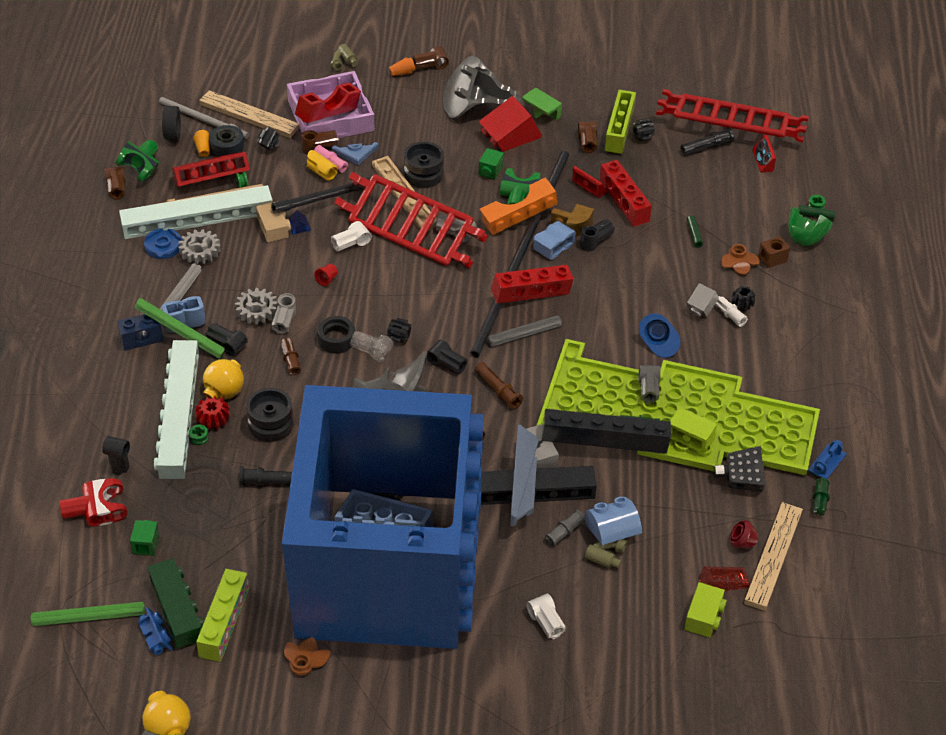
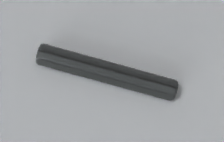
M558 315L489 335L488 343L491 347L560 327L562 321Z

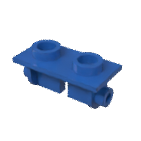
M836 440L828 444L808 471L820 478L828 479L847 455V453L842 451V442Z
M146 607L148 614L140 616L138 624L145 637L149 636L146 638L150 651L155 655L161 654L166 647L173 651L170 643L172 637L163 628L164 620L158 612L154 613Z

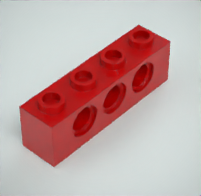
M238 152L171 167L175 186H182L248 171L250 167L246 152Z
M614 160L601 164L599 181L603 183L607 192L633 227L650 222L651 203L619 161Z
M568 265L496 273L491 291L497 304L567 295L570 293L574 278Z

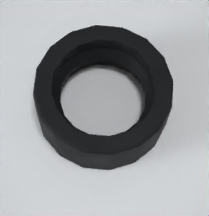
M164 106L162 112L164 140H179L181 132L180 109L178 106Z
M332 316L322 320L317 330L318 342L325 351L341 353L351 349L355 344V327L348 318ZM333 330H342L348 333V335L340 339H331L326 336V333Z

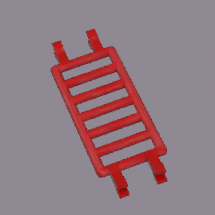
M663 89L662 95H666L668 99H659L657 105L662 106L664 109H657L656 115L667 113L672 114L675 118L780 138L788 136L802 143L804 137L798 133H805L807 126L802 125L801 122H808L809 116L806 115L794 117L789 113L689 94H672L667 89ZM686 101L696 103L692 113L682 112ZM703 104L713 106L710 117L699 115ZM720 108L731 109L727 120L717 118ZM737 111L748 113L745 123L734 121ZM755 114L765 116L762 127L752 125ZM772 117L783 119L780 130L769 128Z
M354 172L350 174L349 179L352 180V183L365 188L356 205H352L339 197L334 202L338 209L350 213L348 217L350 223L360 221L368 231L444 266H448L454 260L469 269L474 262L470 260L471 257L457 252L466 234L484 243L488 238L484 230L471 226L474 221L473 217L379 175H373L370 180H367ZM376 184L385 186L367 220L364 221L357 218ZM392 190L401 193L382 228L373 225ZM410 197L417 200L398 235L388 232L407 198ZM423 204L432 207V210L413 243L405 240L404 238ZM439 211L448 214L429 250L421 247L420 244ZM455 218L464 221L446 256L443 257L436 254Z

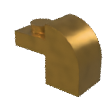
M576 204L572 213L554 208L551 212L550 224L559 221L574 230L576 237H579L585 226L592 225L594 209Z

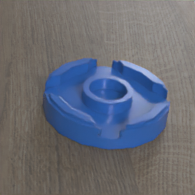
M160 228L146 235L144 248L146 253L153 258L167 259L179 253V241H182V239L175 230H163V228Z

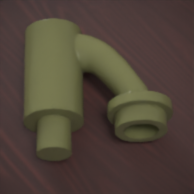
M341 44L333 55L330 68L335 71L342 69L343 64L341 59H339L340 57L348 65L355 67L358 65L357 56L347 44Z
M621 539L604 545L600 542L594 545L590 544L585 553V559L607 568L613 566L619 569L622 560L615 558V554L604 549L615 548V552L623 553L627 546V540Z

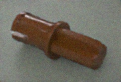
M283 339L281 343L284 353L283 360L287 363L289 374L297 375L301 372L298 361L299 354L295 351L292 339Z

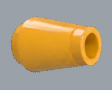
M206 130L197 131L193 137L200 157H208L210 155V134Z

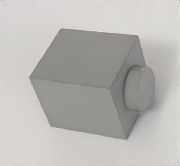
M699 283L687 303L693 314L699 317L701 315L708 317L719 297L716 291Z

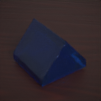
M296 210L289 218L292 234L311 231L307 217Z

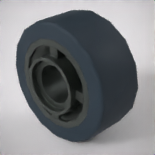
M219 126L212 130L209 135L210 149L213 154L219 157L242 152L244 149L243 132L236 126Z

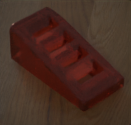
M704 566L699 575L700 583L725 591L750 586L744 567Z

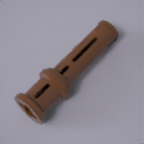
M480 362L475 366L477 369H474V371L496 391L497 397L504 400L509 409L514 410L522 404L523 396L520 393H516L510 383L503 382L484 362Z

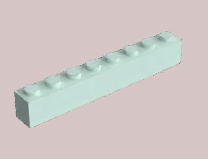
M267 185L119 210L124 238L129 239L146 236L151 231L160 228L176 231L257 217L256 206L273 202Z
M173 340L172 349L168 351L170 364L166 366L168 379L164 381V388L167 392L163 394L162 404L165 407L160 412V420L163 423L158 427V436L160 438V441L156 443L158 458H154V470H158L159 479H185L190 438L189 430L191 428L199 360L197 340Z

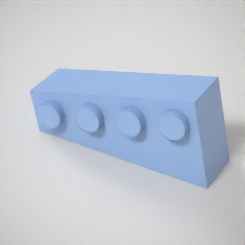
M352 489L334 519L340 522L433 527V510Z

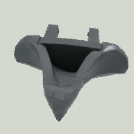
M469 56L452 73L445 86L442 101L444 110L449 117L457 119L471 107L480 103L501 105L512 96L520 103L521 98L515 90L501 84L480 58Z
M423 351L412 363L397 369L396 372H390L389 366L380 377L366 382L355 378L352 388L427 392V388L419 384L424 373L428 352Z

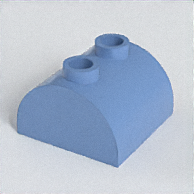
M617 497L610 504L597 503L593 509L586 510L585 525L602 545L642 533L637 509L633 502L626 497Z

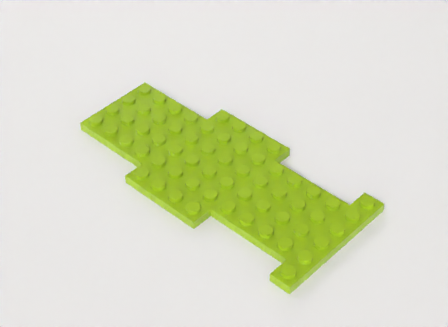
M569 339L565 340L537 425L543 424L545 409L613 416L639 417V415H642V417L671 421L680 407L717 423L715 438L706 452L701 453L670 439L667 454L637 451V454L715 472L714 466L721 465L723 457L726 458L728 453L761 446L763 466L807 475L820 409L739 392L743 377L663 360L660 370L659 400L653 403H645L644 400H641V383L638 381V369L582 358L585 343Z

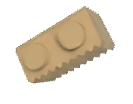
M272 203L256 206L257 219L268 243L288 238V230H291L289 219H285L286 213L274 214L271 210Z

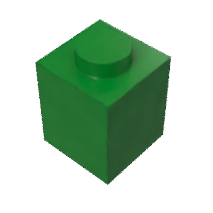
M487 148L479 160L478 175L496 180L503 168L504 153Z
M135 520L130 539L132 554L155 555L159 539L157 522Z

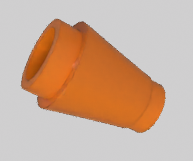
M406 57L389 67L392 77L412 74V71L416 70L411 57Z

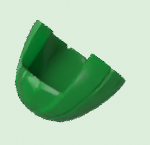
M792 207L788 226L790 236L796 244L801 246L814 245L831 229L833 223L828 218L819 215L817 221H811V219L800 215L799 209Z

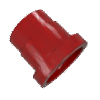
M333 264L320 267L314 272L316 281L322 286H328L338 275V269Z

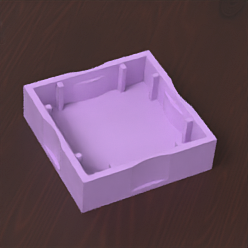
M355 71L287 84L288 102L296 122L299 123L301 134L306 130H313L317 133L335 130L337 138L375 131L374 113L362 92L361 84ZM348 82L361 90L355 110L311 123H305L295 115L300 95L313 92L319 98L325 100L333 93L337 85Z

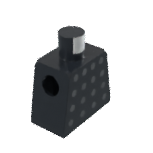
M761 446L730 452L727 454L726 464L714 466L715 478L727 477L729 488L763 491L765 481Z

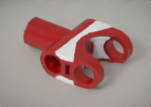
M111 478L86 482L82 486L83 496L60 500L62 518L86 515L87 524L93 527L123 520L128 514L127 507L124 504L107 502L123 492L122 481ZM117 511H123L119 514H114Z

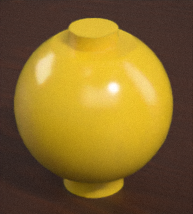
M220 359L212 362L203 374V385L205 387L203 395L209 399L216 396L217 400L219 398L228 400L235 397L241 391L244 384V375L240 369L241 365L233 359L231 361Z
M157 691L151 694L142 717L145 731L158 735H184L191 720L187 704L180 697L166 694L165 691Z

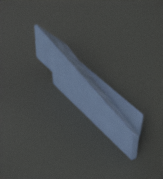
M518 425L510 526L516 525L517 520L524 515L527 517L531 515L534 509L537 457L534 456L538 445V437L521 425Z

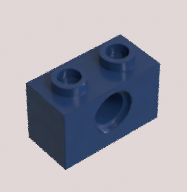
M145 314L117 321L124 351L163 341L161 324Z

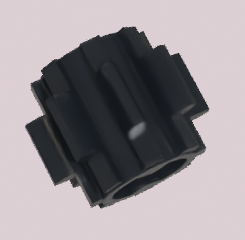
M644 118L633 123L632 129L636 139L643 141L654 136L655 129L652 120Z
M265 127V129L260 130L257 136L259 138L257 143L271 151L274 147H278L281 141L278 139L280 134L274 129Z
M740 286L736 291L733 290L731 304H735L739 311L745 312L754 307L756 294L753 293L750 287Z
M402 318L392 319L387 329V336L391 337V340L401 343L402 341H408L412 324H409L408 320Z

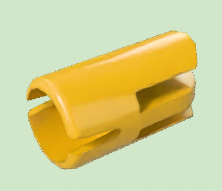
M314 150L308 152L306 167L327 181L332 180L337 174L335 169L338 170V167Z

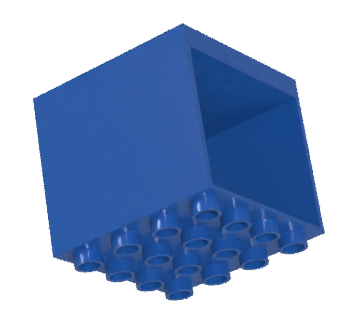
M305 385L282 540L295 639L314 637L315 640L458 649L459 632H471L476 574L475 562L478 548V520L481 507L484 414L471 413L472 395ZM352 489L366 493H396L397 496L455 499L453 524L448 528L331 521L335 492L350 493Z

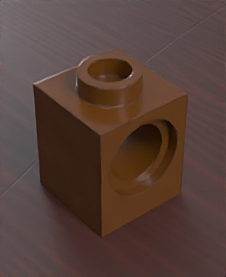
M779 236L761 242L758 257L767 268L788 261L790 247Z

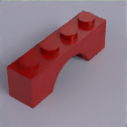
M348 82L337 85L333 93L325 100H322L313 92L300 95L295 115L303 122L311 123L355 110L361 90Z

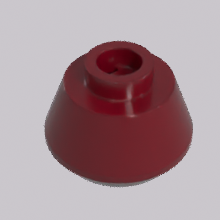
M748 520L740 521L733 527L730 534L731 544L735 548L749 549L756 545L758 542V532Z

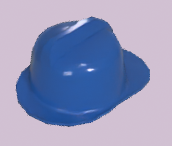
M657 313L649 314L641 320L639 334L651 351L662 358L675 355L681 343L680 336L671 323L663 315Z

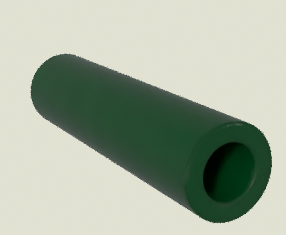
M803 205L798 207L800 210L799 214L812 217L822 215L829 220L835 219L836 211Z
M690 215L687 217V223L694 247L700 248L703 246V241L697 220L694 215Z

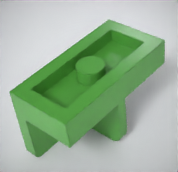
M534 88L522 97L524 102L534 107L533 117L538 118L543 113L555 120L561 117L562 103L541 90Z

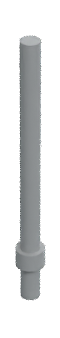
M161 97L159 103L162 105L178 106L180 112L215 127L223 125L236 126L219 121L164 97ZM241 130L243 132L244 139H247L249 137V133Z

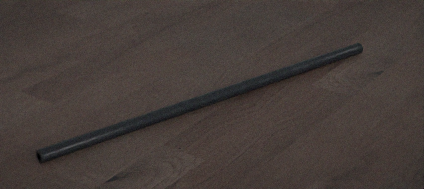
M561 151L548 181L554 189L568 160L569 153L567 151ZM544 211L531 217L507 272L518 271ZM494 299L470 351L471 356L475 358L480 356L503 303L497 304Z

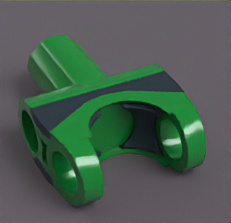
M146 140L140 147H137L128 141L116 159L115 164L133 167L138 172V179L144 182L154 173L160 161L153 157L158 152L157 143L153 140Z
M507 168L500 187V196L509 197L507 205L523 201L529 194V185L540 180V172H535L529 178L521 179L515 176L514 168Z

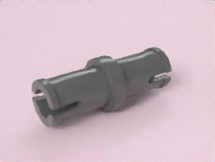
M576 510L567 519L559 521L558 526L545 535L546 541L551 546H555L565 536H570L573 530L585 521L583 513Z

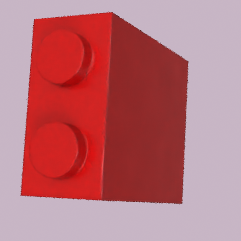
M514 96L510 97L479 121L482 126L480 130L486 138L490 137L489 141L495 148L499 147L502 152L542 137L532 116Z

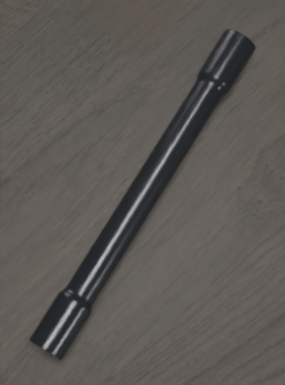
M348 183L293 199L274 202L271 204V210L274 214L328 198L365 190V188Z

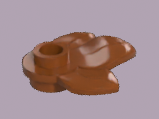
M735 244L730 248L729 253L722 257L721 264L723 268H733L737 274L746 275L749 273L750 265H759V259L755 254L749 253L744 245Z
M310 637L299 646L288 642L284 649V655L290 661L291 671L296 675L302 676L310 673L313 668L322 667L326 664L330 657V650H318L314 637Z

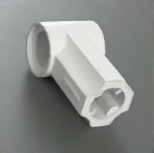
M356 221L349 226L348 230L331 236V242L334 249L340 251L355 244L364 246L370 242L372 235L360 221Z
M548 593L526 602L530 617L538 621L548 638H558L565 632L566 627L557 614L554 601Z

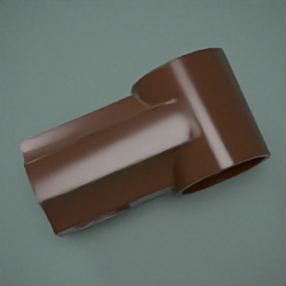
M440 46L434 47L430 52L413 55L416 70L434 66L437 69H443L449 64V59L444 49Z
M578 122V138L581 139L582 150L586 153H593V151L597 150V122Z
M313 130L304 131L302 133V151L308 154L310 150H314L318 145L324 148L337 146L336 131L320 133Z
M124 167L105 168V176L109 197L115 200L121 199L125 195Z

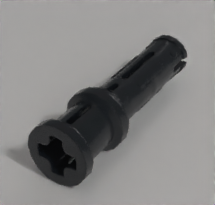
M725 128L720 132L714 131L708 137L681 144L680 149L685 156L712 146L720 147L721 144L727 142L733 143L734 134L731 128Z
M240 466L239 485L244 483L257 484V486H261L264 483L291 484L292 472L264 471L262 467H258V469H245L244 466Z

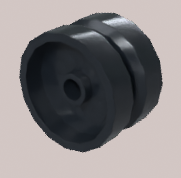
M416 142L406 148L404 151V177L410 184L418 187H430L442 180L444 177V152L440 146L431 142Z
M264 388L254 392L249 397L246 407L248 426L253 436L264 441H276L286 437L291 432L294 425L292 401L286 392L276 388Z

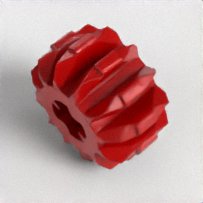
M216 396L212 399L206 397L205 401L199 400V404L195 406V419L198 424L204 425L209 431L212 428L219 430L220 426H226L227 421H229V405L225 403L223 398L217 400Z

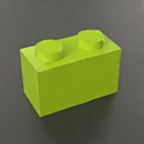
M679 407L671 419V439L701 453L706 452L715 438L717 423Z
M699 582L686 618L684 630L711 638L713 629L718 630L721 617H718L719 612L723 613L727 600L723 599L725 590Z

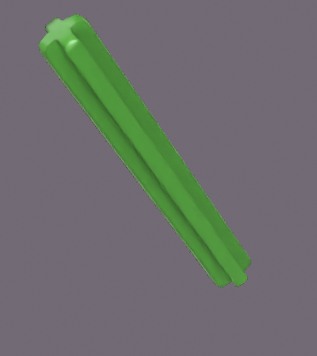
M140 298L136 302L135 308L185 339L197 340L198 346L213 356L220 358L224 353V347L146 300Z
M144 602L34 612L31 613L32 626L138 616L145 614Z

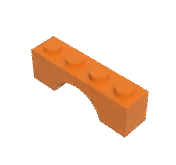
M546 177L529 185V194L519 203L506 205L495 201L480 208L482 221L492 235L558 204L556 190Z

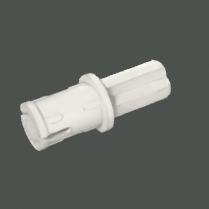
M718 296L719 299L715 306L724 313L726 318L729 317L739 327L743 326L748 320L747 316L741 313L735 304H731L724 297Z

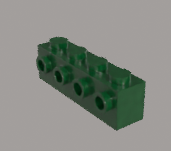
M174 558L147 566L151 584L176 648L197 642L204 622L202 617L197 618L198 608L195 600H190L189 598L191 591L188 583H183L184 573L181 565L176 566Z

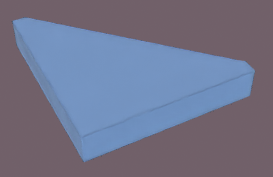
M374 142L372 145L364 146L362 144H352L342 148L333 146L332 152L358 166L379 148V143Z

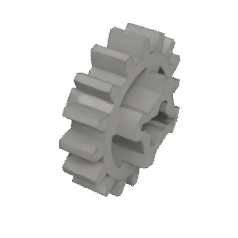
M204 229L201 232L194 230L193 234L187 232V237L182 236V241H179V253L182 255L183 260H188V263L195 261V264H198L199 261H202L205 264V260L213 261L212 257H218V252L221 251L220 239H217V235H212L211 231L205 233Z
M258 288L253 292L248 289L247 294L242 292L241 297H237V302L235 303L237 317L240 316L241 321L247 319V324L254 321L255 325H258L259 321L265 324L266 319L272 320V315H275L278 307L277 297L273 296L272 292L266 293V289L259 291Z

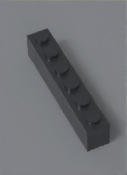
M545 409L542 424V441L667 454L671 439V421Z
M594 466L537 468L534 502L595 499L597 485ZM514 470L482 472L481 505L512 503Z

